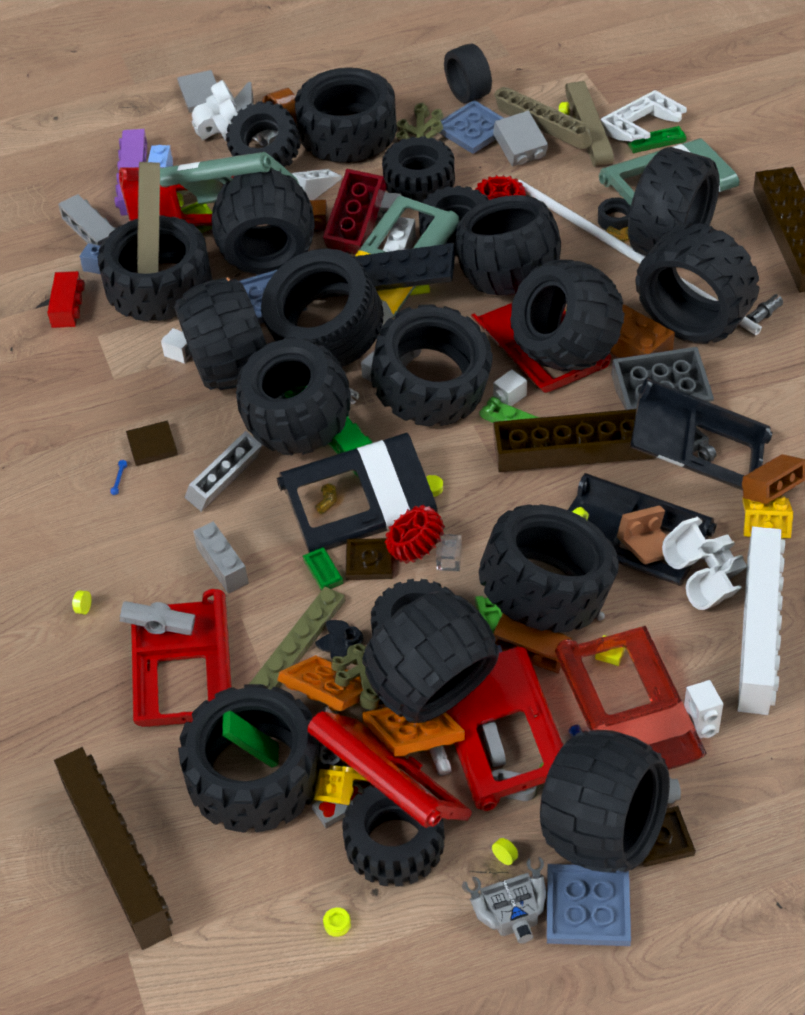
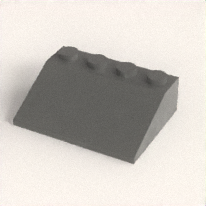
M698 347L613 359L611 376L616 393L625 410L637 409L639 392L646 378L705 401H714Z

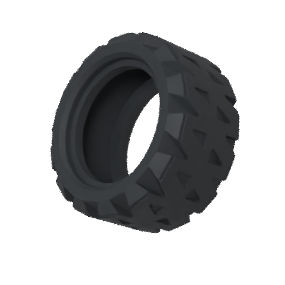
M351 67L331 69L308 79L302 84V89H299L296 94L295 111L301 144L307 151H312V154L320 159L342 163L365 160L383 152L395 138L397 132L395 92L386 78L377 73ZM350 113H353V114H354V115H348V116H336V115H341V114H350Z
M666 147L649 161L637 184L628 217V237L634 252L646 256L660 238L677 225L700 223L710 226L717 204L720 185L719 172L714 160L674 147Z
M159 215L158 263L168 262L176 263V265L156 273H133L137 270L138 219L128 221L126 224L110 232L109 238L104 239L99 248L97 259L106 298L111 306H115L117 312L126 317L132 316L135 320L162 321L172 319L177 316L174 308L177 299L183 298V294L193 287L212 280L205 238L197 227L193 224H188L186 220Z
M700 223L677 225L673 229L668 230L641 261L635 278L636 291L640 294L639 300L645 311L652 317V320L675 332V337L684 341H693L696 344H708L710 341L716 343L732 334L757 300L760 287L757 285L759 281L757 268L753 266L750 261L751 256L744 247L736 243L734 238L725 232L715 230L712 226ZM676 267L687 269L704 279L715 291L719 301L705 298L693 291L681 279Z
M434 304L418 305L416 309L408 307L397 312L394 320L389 318L381 327L380 335L377 336L371 366L372 387L377 388L376 396L385 407L390 406L392 413L405 421L413 420L416 425L429 427L436 423H439L440 426L456 423L460 418L464 419L471 414L481 402L492 367L493 354L491 352V344L485 332H481L480 326L469 316H462L458 310L446 306L440 308ZM414 350H435L454 360L461 369L462 374L455 379L444 382L424 380L408 371L402 364L400 357Z
M527 504L514 508V511L508 510L498 518L480 561L478 573L480 584L485 586V595L492 604H496L501 609L503 614L530 628L562 633L570 632L573 629L580 630L591 624L598 617L618 573L619 562L611 541L590 521L576 513L556 506ZM528 559L550 564L568 576L549 572Z
M245 684L244 688L241 689L230 687L216 693L215 699L212 701L205 700L192 712L193 721H186L179 738L181 747H178V753L189 796L193 805L199 807L202 816L215 825L223 822L227 830L245 833L249 828H254L255 832L258 833L277 828L283 820L286 824L303 812L305 804L310 805L315 798L319 770L323 769L324 764L319 759L321 752L320 741L307 730L310 721L313 719L311 711L300 699L295 700L291 693L274 686L270 690L263 684ZM232 711L267 736L285 743L291 749V752L283 765L272 774L251 781L232 780L217 773L213 769L215 760L223 749L233 743L223 736V714Z

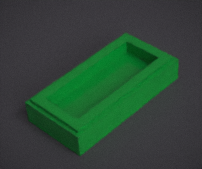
M324 547L303 555V561L321 591L324 587L333 589L343 584V578Z

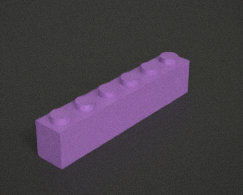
M145 129L122 130V138H119L120 149L118 150V156L120 161H117L118 172L120 167H139V162L147 161ZM117 173L118 184L116 185L117 197H115V206L119 208L121 216L128 215L119 183V173Z

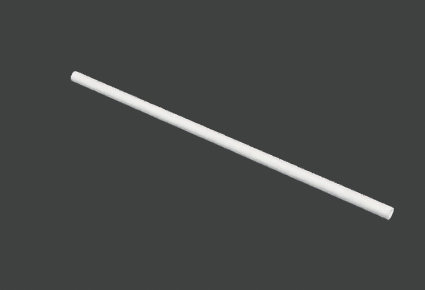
M518 180L525 187L526 195L543 201L547 208L639 264L645 258V255L634 252L629 245L522 180ZM681 278L687 286H689L693 291H695L699 295L711 300L719 301L711 295L707 294L706 292L702 291L698 287ZM744 317L739 323L741 327L754 335L759 334L762 328L747 317Z

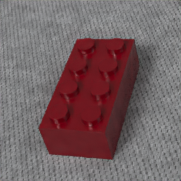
M346 168L323 235L326 248L357 254L372 233L387 188L384 176Z

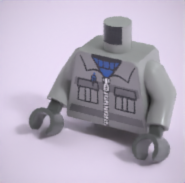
M538 857L539 867L537 869L531 867L530 858L526 861L527 868L532 871L531 877L529 873H525L481 888L480 880L477 877H472L475 883L473 890L468 888L466 881L462 883L464 892L471 894L470 901L478 920L491 929L498 930L501 936L515 933L520 944L532 940L534 936L530 927L538 924V916L544 909L546 890L544 876L540 875V871L544 867L541 857Z

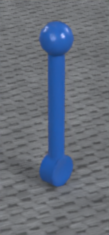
M125 460L118 462L119 471L114 487L110 490V493L114 496L119 493L118 486L123 470L127 468Z

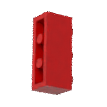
M79 271L55 272L47 311L51 328L76 327V321L80 318L79 305H82L81 292L85 290V283L80 278Z

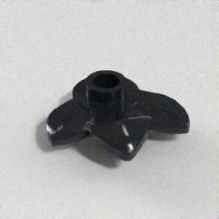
M329 620L326 621L329 634L315 642L320 650L330 652V657L333 659L336 656L345 657L350 646L362 644L363 634L357 627L349 626L345 621Z

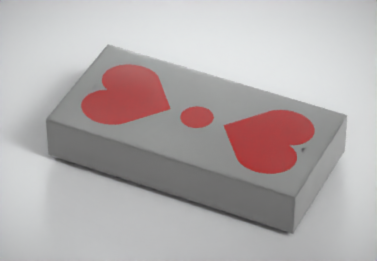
M357 780L353 781L352 784L353 795L350 798L351 805H353L352 799L357 794H364L363 788ZM317 801L312 804V809L324 827L327 828L345 817V810L348 805Z

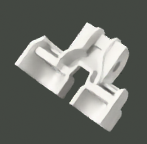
M221 80L212 85L211 91L213 95L206 98L207 103L198 105L192 112L194 130L202 140L213 134L221 133L226 141L227 127L229 124H232L230 120L234 115H238V109L234 102L235 98L224 80Z
M696 517L682 521L668 534L663 541L662 550L665 560L674 569L688 567L699 559L705 560L709 568L695 572L688 579L686 594L690 603L695 608L706 610L720 604L724 599L733 597L742 588L740 585L733 587L729 579L739 574L747 565L742 555L735 557L732 555L729 549L734 546L735 542L731 540L728 534L715 539L705 540L698 528L702 520Z

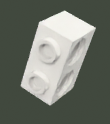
M708 680L686 687L684 706L694 725L691 733L695 740L714 736L719 732L723 702L713 684Z

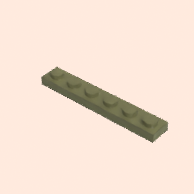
M324 587L249 684H263L270 690L273 686L279 688L282 685L281 682L277 681L279 672L299 663L325 629L326 621L331 620L344 604L345 595Z

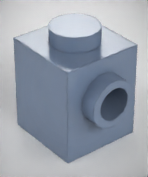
M87 244L79 257L83 271L100 274L97 259L99 245Z

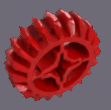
M489 176L488 180L482 179V182L478 183L475 188L482 194H485L489 200L510 195L526 196L525 187H523L522 182H518L516 178L512 179V176Z
M421 505L419 508L415 506L412 510L407 509L405 514H400V517L394 520V524L389 526L390 531L385 535L387 537L385 543L388 552L396 560L406 564L410 561L414 563L418 558L422 560L426 554L430 555V551L436 549L435 545L442 541L440 537L444 535L443 529L445 525L441 516L430 506L425 507Z

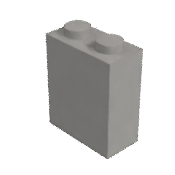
M529 111L495 121L493 134L512 167L546 156L548 143Z

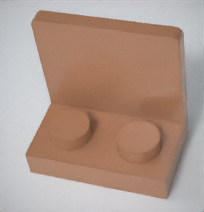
M660 505L622 515L617 538L643 564L665 559L662 545L667 535L660 530L665 510Z

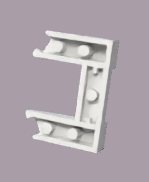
M654 90L600 120L608 137L623 141H633L650 138L648 131L632 123L635 120L650 114L664 120L679 122L682 119L681 114L687 112V107Z

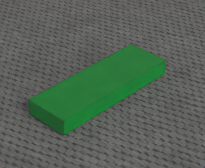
M680 126L649 132L650 138L627 141V144L632 153H638L686 142V135Z
M232 711L223 714L224 737L269 767L273 768L279 765V743Z

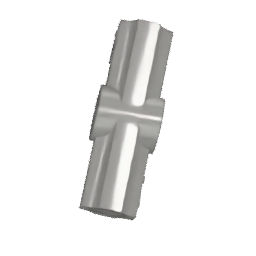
M125 601L121 608L120 622L145 626V629L153 634H162L165 631L191 636L195 615L173 611L168 605L161 602H155L148 606Z

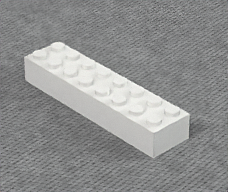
M752 526L747 556L738 712L768 715L770 705L775 706L776 691H778L779 685L777 671L780 664L778 650H780L781 643L779 630L781 629L782 622L780 611L783 596H781L779 591L783 589L784 580L782 573H779L784 570L782 554H784L785 539H781V529Z

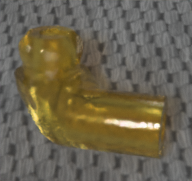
M609 226L606 230L607 233L622 242L629 240L628 227L618 230Z
M330 483L321 487L323 500L315 505L316 510L320 514L325 513L337 502L336 488Z

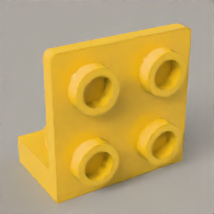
M781 495L765 504L742 497L745 511L744 536L751 537L753 526L781 529V538H791L793 510L789 498Z
M330 765L329 770H319L314 800L349 805L350 798L353 795V779L367 780L351 767Z

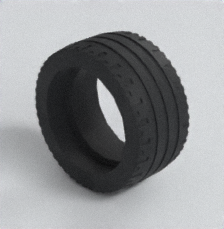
M465 44L445 54V76L453 95L460 102H472L490 93L492 89L491 70L485 55L476 44Z

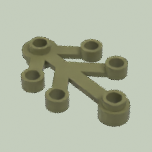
M418 103L414 107L417 127L409 125L406 119H401L397 122L399 132L396 134L398 141L410 139L407 134L409 132L416 135V138H420L432 127V130L425 136L429 139L430 137L433 138L444 128L440 121L444 117L441 109L434 110L431 113L432 118L425 124V118L429 116L430 112L427 105Z
M355 644L348 648L345 657L336 656L333 658L331 668L337 671L335 683L345 687L349 685L350 681L360 676L363 691L360 695L359 704L365 709L373 710L378 708L380 698L372 689L365 674L366 667L362 664L366 646ZM350 664L357 665L349 671H345L346 666Z

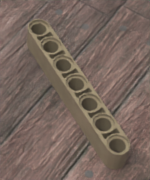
M585 81L566 83V97L574 118L588 124L593 142L586 149L593 166L613 164V150Z
M502 87L495 91L494 95L499 111L509 116L529 111L541 131L580 149L591 146L593 141L588 124L510 88Z
M139 162L137 273L142 274L158 272L160 163Z

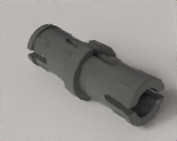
M775 294L766 302L760 303L757 309L746 317L758 324L764 318H769L773 311L782 306L783 299Z

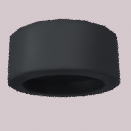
M620 197L604 200L598 207V224L602 229L613 233L627 231L630 205L624 198ZM612 212H619L625 214L626 216L614 218L608 216L607 214Z

